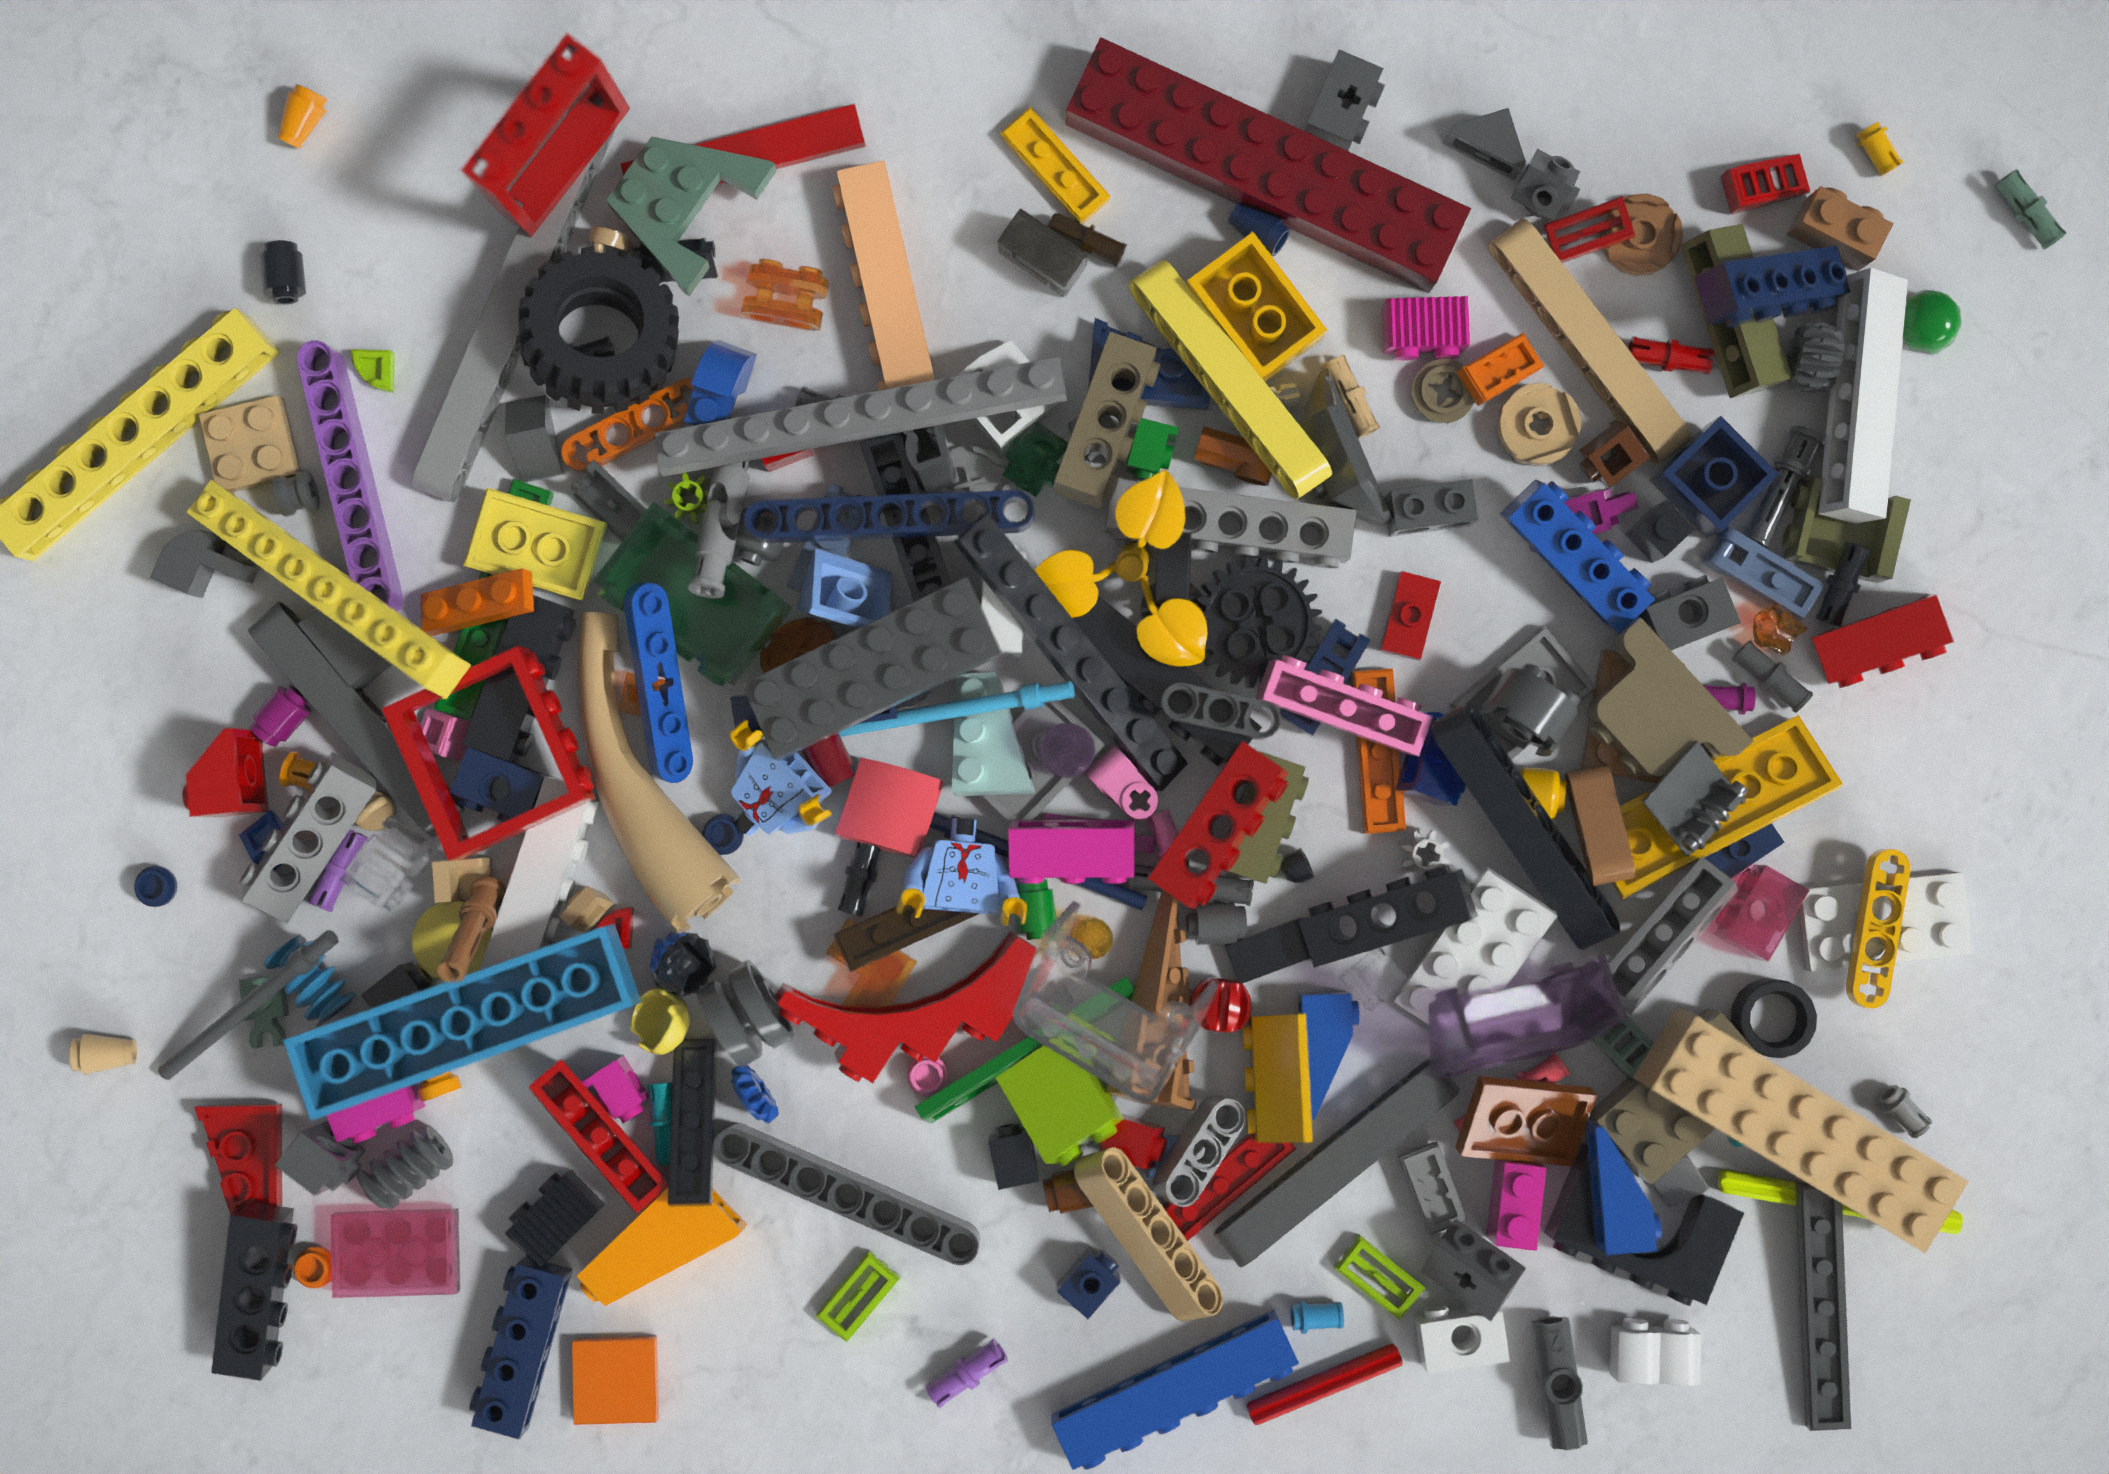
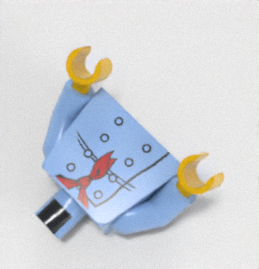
M745 719L730 732V739L738 748L735 770L737 781L731 789V794L743 808L734 819L736 827L746 835H753L759 827L767 834L778 830L786 834H793L815 829L823 819L831 815L830 810L824 811L820 807L819 802L829 796L832 790L797 752L779 761L774 760L766 740L759 743V740L764 736L760 730L753 733L748 727V721Z
M953 818L951 841L936 840L931 844V847L921 849L905 870L902 895L896 907V912L901 914L904 905H911L916 910L915 918H919L922 909L994 915L1000 912L1001 906L1000 922L1002 925L1008 926L1009 914L1018 915L1021 919V924L1025 923L1027 905L1020 899L1014 878H1009V868L1003 857L995 853L994 845L975 843L977 821L967 818Z

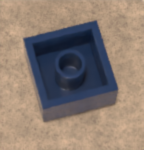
M1719 416L1706 424L1650 482L1708 538L1722 532L1779 473L1722 416Z

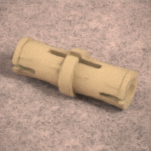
M1341 355L1328 361L1321 368L1322 370L1329 369L1358 439L1378 430L1380 425L1377 423L1364 397L1367 394L1364 386L1359 387L1346 360V356Z

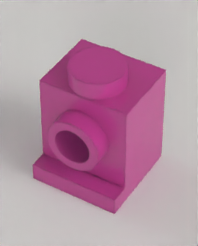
M625 1056L616 1059L582 1081L586 1088L594 1086L597 1091L594 1093L595 1099L608 1114L611 1113L614 1119L619 1117L622 1124L644 1111L640 1103L649 1098L648 1092Z

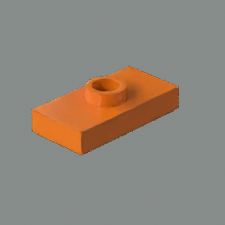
M1521 333L1462 367L1457 374L1479 407L1535 374L1545 366L1525 334Z

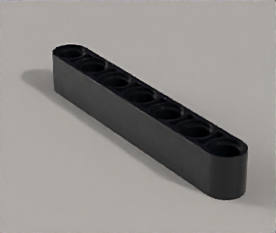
M1467 702L1432 721L1431 731L1437 744L1543 899L1557 913V919L1574 944L1580 950H1584L1620 933V924L1612 907L1597 885H1591L1587 870L1475 706Z

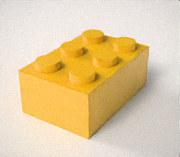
M1254 232L1250 233L1187 280L1186 284L1265 382L1320 342L1327 331L1326 327Z

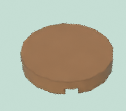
M1647 193L1634 194L1624 198V202L1635 232V238L1602 249L1608 262L1620 272L1633 276L1652 275L1665 268L1678 254L1683 239L1682 222L1678 214L1673 212L1669 207L1670 204L1663 198ZM1618 210L1607 213L1603 221L1620 216ZM1621 225L1601 232L1600 237L1620 231L1624 227Z

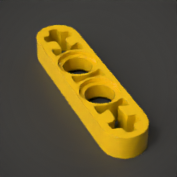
M1880 849L1873 852L1868 858L1846 982V993L1852 1003L1868 1009L1882 1006L1888 1000L1891 990L1911 871L1908 857L1896 849ZM1890 858V863L1897 865L1896 873H1889L1887 876L1886 871L1880 870L1881 862H1888ZM1886 882L1888 886H1895L1894 892L1882 889L1875 890L1876 883L1885 884ZM1880 896L1886 897L1891 903L1890 915L1883 920L1877 919L1872 913L1873 901ZM1873 937L1880 938L1885 948L1882 957L1877 960H1870L1865 953L1866 942ZM1862 964L1881 968L1880 974L1871 972L1870 975L1869 971L1862 970ZM1870 977V985L1876 987L1875 995L1869 994L1866 999V994L1859 992V987L1861 984H1868Z

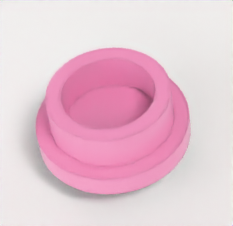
M926 1057L921 1062L914 1059L908 1067V1084L919 1095L932 1096L941 1091L947 1083L948 1070L940 1058L935 1063Z

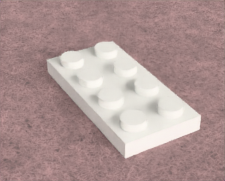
M1488 867L1485 868L1470 889L1478 916L1472 920L1443 928L1393 997L1394 1003L1461 1047L1466 1043L1557 918V913Z
M1964 872L1909 877L1895 962L1974 954ZM1863 882L1796 889L1805 969L1807 971L1849 967ZM1886 882L1885 884L1876 883L1875 890L1882 889L1894 892L1895 886H1888ZM1880 896L1873 901L1872 913L1879 920L1887 918L1891 912V903L1886 897ZM1878 937L1870 938L1866 942L1865 953L1870 960L1880 959L1885 951L1883 941Z

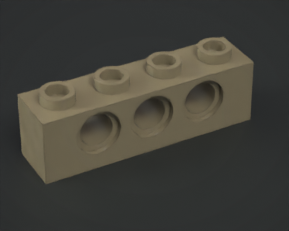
M1113 332L1109 333L1055 478V494L1097 509L1101 508L1104 498L1112 500L1120 477L1113 474L1118 460L1126 462L1133 443V438L1127 436L1132 422L1140 424L1147 401L1141 399L1146 385L1154 386L1161 364L1154 362L1156 347ZM1124 378L1133 384V388L1128 391H1119L1113 387L1112 382L1116 379ZM1105 415H1111L1116 417L1120 424L1116 428L1106 429L1099 424L1098 420ZM1097 452L1105 457L1106 462L1101 466L1093 467L1085 462L1084 457L1089 453Z

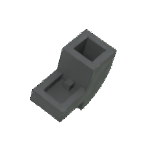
M195 530L182 533L165 545L154 566L150 579L186 594L203 598L215 570L253 584L259 569L246 564L247 557L242 553L225 547L227 542L216 534Z

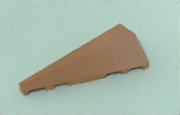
M1161 891L1106 1093L1132 1102L1185 1111H1196L1197 1103L1195 1098L1190 1097L1188 1074L1194 1073V1061L1187 1059L1186 1033L1192 1032L1188 968L1181 966L1180 943L1186 942L1185 930L1179 929L1177 905L1180 901L1166 891Z

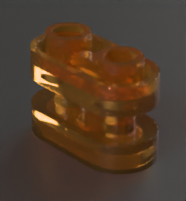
M759 259L758 264H751L749 266L746 281L750 286L758 288L757 295L743 297L740 314L748 319L807 331H819L823 312L813 308L812 305L814 299H826L829 280L822 277L823 272L813 267L800 266L798 271L783 268V264L775 260ZM773 293L797 296L796 303L775 300L772 299Z

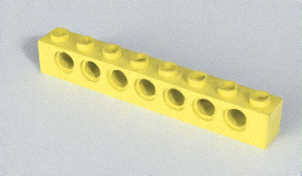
M236 307L231 311H225L213 320L212 327L201 337H195L187 341L176 358L170 363H165L155 368L144 385L138 390H131L124 394L118 401L119 406L107 416H101L92 421L86 429L87 433L76 442H71L61 447L55 454L56 459L44 469H38L29 474L24 480L25 485L17 492L0 499V540L14 557L35 561L200 421L199 414L215 409L281 353L250 316ZM230 345L231 352L229 357L219 362L218 355L220 350L224 346ZM198 371V383L194 387L188 388L189 376ZM167 397L168 406L163 413L158 415L156 410L157 404L161 399ZM135 423L137 428L136 434L131 440L127 441L125 436L126 430ZM104 450V462L99 467H96L94 463L95 456L98 452ZM72 476L74 481L73 487L65 494L63 489L64 483L67 478ZM38 503H41V515L34 520L32 516L33 509Z
M209 481L186 512L409 677L439 696L447 699L471 666L239 496L215 481Z

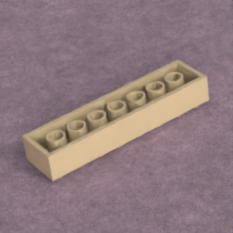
M1678 1006L1675 1007L1633 1077L1924 1253L1928 1250L1969 1182L1716 1027Z

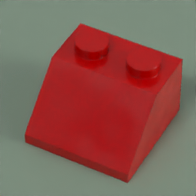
M223 729L186 774V785L183 787L182 798L186 809L189 810L190 817H228L269 811L262 740L251 730Z

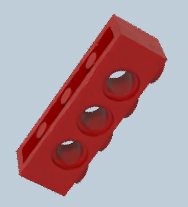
M1242 741L1148 879L1189 908L1196 909L1198 904L1205 906L1218 887L1214 884L1218 875L1223 869L1228 872L1238 860L1241 851L1237 848L1245 836L1253 837L1261 827L1265 819L1261 813L1270 801L1276 803L1287 789L1289 782L1285 779L1289 773ZM1252 783L1256 789L1254 799L1248 804H1239L1236 799L1237 789L1242 784ZM1221 817H1228L1232 823V830L1227 837L1217 839L1213 834V824ZM1197 851H1204L1208 857V865L1204 871L1195 874L1189 867L1190 857Z
M562 1059L528 1086V1090L635 1214H638L668 1187V1182Z

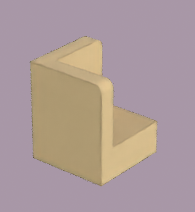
M492 857L432 862L434 902L469 900L473 881L483 876L493 878Z

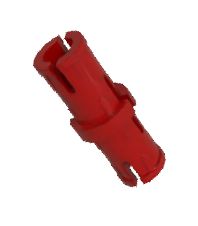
M1632 336L1628 345V350L1638 363L1661 366L1662 370L1666 372L1680 369L1708 375L1714 363V360L1709 359V357H1714V349L1680 345L1679 341L1675 339L1661 342Z

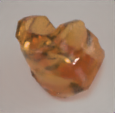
M1775 604L1762 609L1755 615L1753 622L1754 642L1760 648L1772 649L1776 654L1785 656L1790 652L1791 644L1799 634L1805 633L1808 628L1800 621L1795 620L1788 610Z

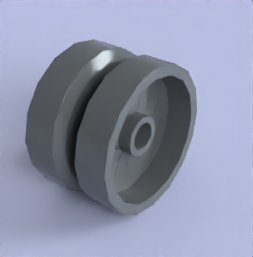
M750 960L728 971L729 986L715 979L696 991L702 1012L715 1036L728 1055L741 1068L763 1055L761 1040L775 1049L794 1037L790 1021L778 1013L780 1006L777 1005L774 998V990Z

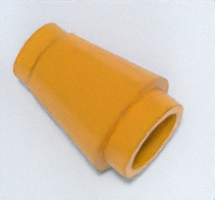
M296 83L293 92L288 91L279 128L280 131L277 137L301 149L303 142L306 141L327 110L324 106L327 98Z

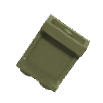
M1813 476L1797 486L1791 500V508L1795 509L1792 524L1786 527L1782 538V547L1786 548L1783 559L1835 572L1845 546L1844 543L1845 541L1860 544V547L1866 546L1872 549L1859 579L1880 583L1893 578L1911 499L1892 496L1888 498L1886 518L1855 524L1818 514L1822 478Z

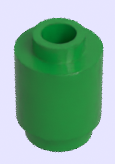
M1047 879L1036 884L1016 883L1019 897L1027 905L1024 924H1021L1020 917L1015 914L1017 933L1026 932L1027 940L1051 937L1050 929L1057 928L1058 923L1053 889H1048Z

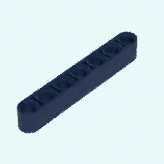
M1018 490L762 500L748 507L745 512L744 523L749 533L763 543L959 536L972 524L963 519V511L965 507L975 503L983 506L986 513L992 517L1004 534L1027 530L1034 521L1035 510L1029 495ZM1012 502H1021L1028 509L1027 515L1021 521H1010L1004 515L1006 506ZM935 505L943 509L944 516L941 522L936 525H927L922 522L921 514L928 506ZM889 507H896L902 512L900 522L893 527H885L880 523L882 511ZM846 509H855L860 514L858 524L850 529L840 527L838 519L841 512ZM808 510L816 512L818 521L815 527L807 531L800 530L797 526L799 515ZM765 512L775 514L776 522L770 531L759 532L756 530L755 524L759 515Z

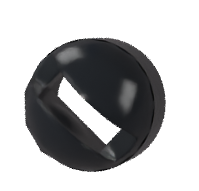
M1302 848L1288 853L1283 859L1281 871L1288 881L1302 883L1315 877Z

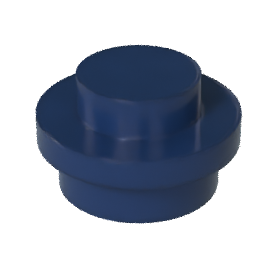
M726 814L716 815L709 819L702 833L720 855H728L739 849L744 839V833L734 823L735 817Z
M147 867L138 874L135 880V894L147 906H164L175 897L177 880L174 874L165 867Z

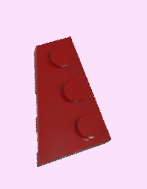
M282 1104L199 1105L194 1107L198 1120L203 1122L209 1140L206 1144L210 1156H214L222 1178L220 1186L229 1213L234 1212L244 1201L282 1206V1171L275 1166L282 1157Z

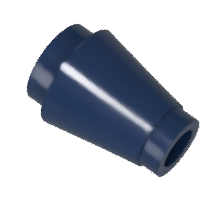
M1239 203L1234 208L1228 219V224L1233 226L1244 238L1254 232L1273 257L1282 249L1291 231L1289 227L1284 225V219L1246 206L1243 203Z

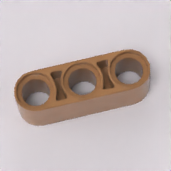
M1608 764L1565 772L1568 797L1591 885L1596 886L1635 878L1633 857Z

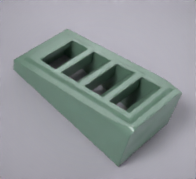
M1599 991L1570 1019L1626 1078L1635 1081L1636 1079L1633 1077L1654 1042L1602 991ZM1605 1008L1609 1013L1592 1028L1588 1022ZM1617 1020L1620 1026L1604 1040L1600 1035ZM1629 1033L1633 1038L1617 1052L1613 1047ZM1641 1046L1644 1050L1631 1063H1628L1626 1059Z

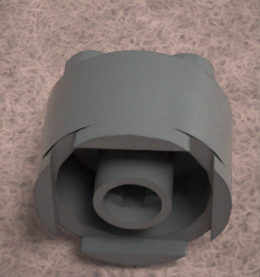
M1526 663L1522 669L1508 668L1481 707L1479 713L1481 716L1489 714L1490 718L1486 723L1507 741L1522 749H1525L1529 743L1538 747L1536 755L1548 757L1552 754L1577 716V706L1580 703V698L1566 688L1560 687L1558 689L1545 680L1546 674L1532 664Z

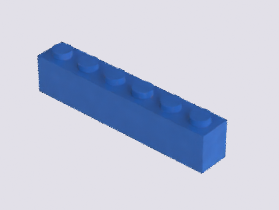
M1273 1309L1052 1413V1427L1072 1470L1081 1466L1084 1470L1091 1469L1104 1462L1106 1459L1105 1455L1119 1448L1121 1452L1136 1448L1143 1442V1437L1155 1431H1158V1434L1168 1433L1176 1429L1181 1424L1180 1420L1195 1413L1197 1417L1214 1411L1218 1407L1217 1402L1230 1396H1233V1399L1247 1396L1256 1389L1255 1384L1268 1378L1271 1381H1277L1287 1377L1293 1372L1292 1367L1298 1365L1299 1362Z

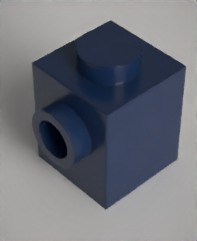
M1088 1247L1058 1281L1057 1293L1086 1319H1089L1121 1282L1120 1274L1116 1271L1119 1264L1104 1250L1101 1249L1096 1253Z

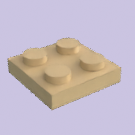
M279 395L199 414L214 481L232 493L270 484L272 479L277 476L294 477L300 471L284 399Z

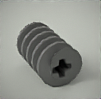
M426 1125V1136H423L417 1130L411 1131L412 1146L402 1139L396 1142L400 1155L397 1156L389 1149L385 1150L383 1157L386 1165H383L376 1159L371 1160L369 1165L373 1173L372 1175L362 1168L356 1171V1177L364 1193L379 1208H395L399 1205L400 1199L405 1200L412 1195L413 1189H421L426 1185L427 1179L433 1180L439 1176L440 1169L447 1170L453 1165V1155L449 1146L432 1126Z

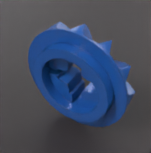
M739 1065L731 1070L733 1077L731 1084L738 1098L755 1119H762L767 1124L771 1123L779 1113L776 1100L772 1097L770 1090L764 1084L763 1079H760L755 1070L751 1069L748 1065L743 1068Z

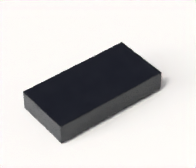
M1300 917L1246 937V939H1240L1236 943L1224 945L1237 981L1243 984L1310 959L1311 957L1298 921L1302 918Z

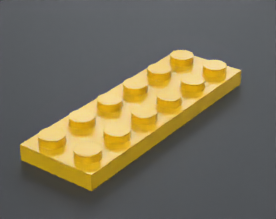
M1799 715L1752 738L1753 742L1740 754L1718 757L1716 760H1712L1730 784L1738 781L1747 788L1748 792L1745 794L1746 801L1743 804H1739L1732 813L1727 812L1730 819L1727 822L1719 821L1722 828L1713 833L1705 842L1706 846L1703 849H1697L1688 857L1682 853L1642 802L1650 791L1620 806L1635 868V878L1612 882L1621 900L1697 862L1701 857L1705 858L1841 788L1843 785L1842 781Z

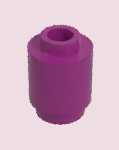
M290 685L288 688L278 686L252 716L254 721L249 728L263 742L276 747L281 741L286 742L311 713V709L307 705L308 700L293 685Z

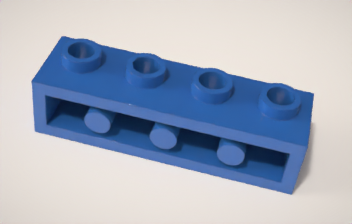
M1535 479L1500 515L1609 629L1620 634L1656 600L1647 591L1651 586L1650 582L1637 569L1633 568L1629 572L1620 562L1624 557L1620 550L1608 539L1602 543L1592 533L1596 526L1582 511L1578 510L1574 514L1564 503L1569 497L1553 481L1546 484Z

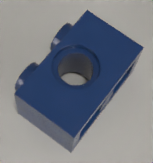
M467 747L449 793L461 797L459 804L471 810L482 812L484 807L499 812L497 819L505 822L534 809L544 777L548 775L515 762L506 761ZM502 777L508 784V793L502 800H498L492 793V785L498 778Z

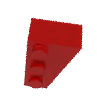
M1934 594L1811 637L1828 683L1837 682L1839 688L1863 681L1862 673L1876 668L1879 669L1880 674L1905 667L1903 659L1920 654L1922 660L1939 656L1947 652L1945 645L1954 642L1938 597Z

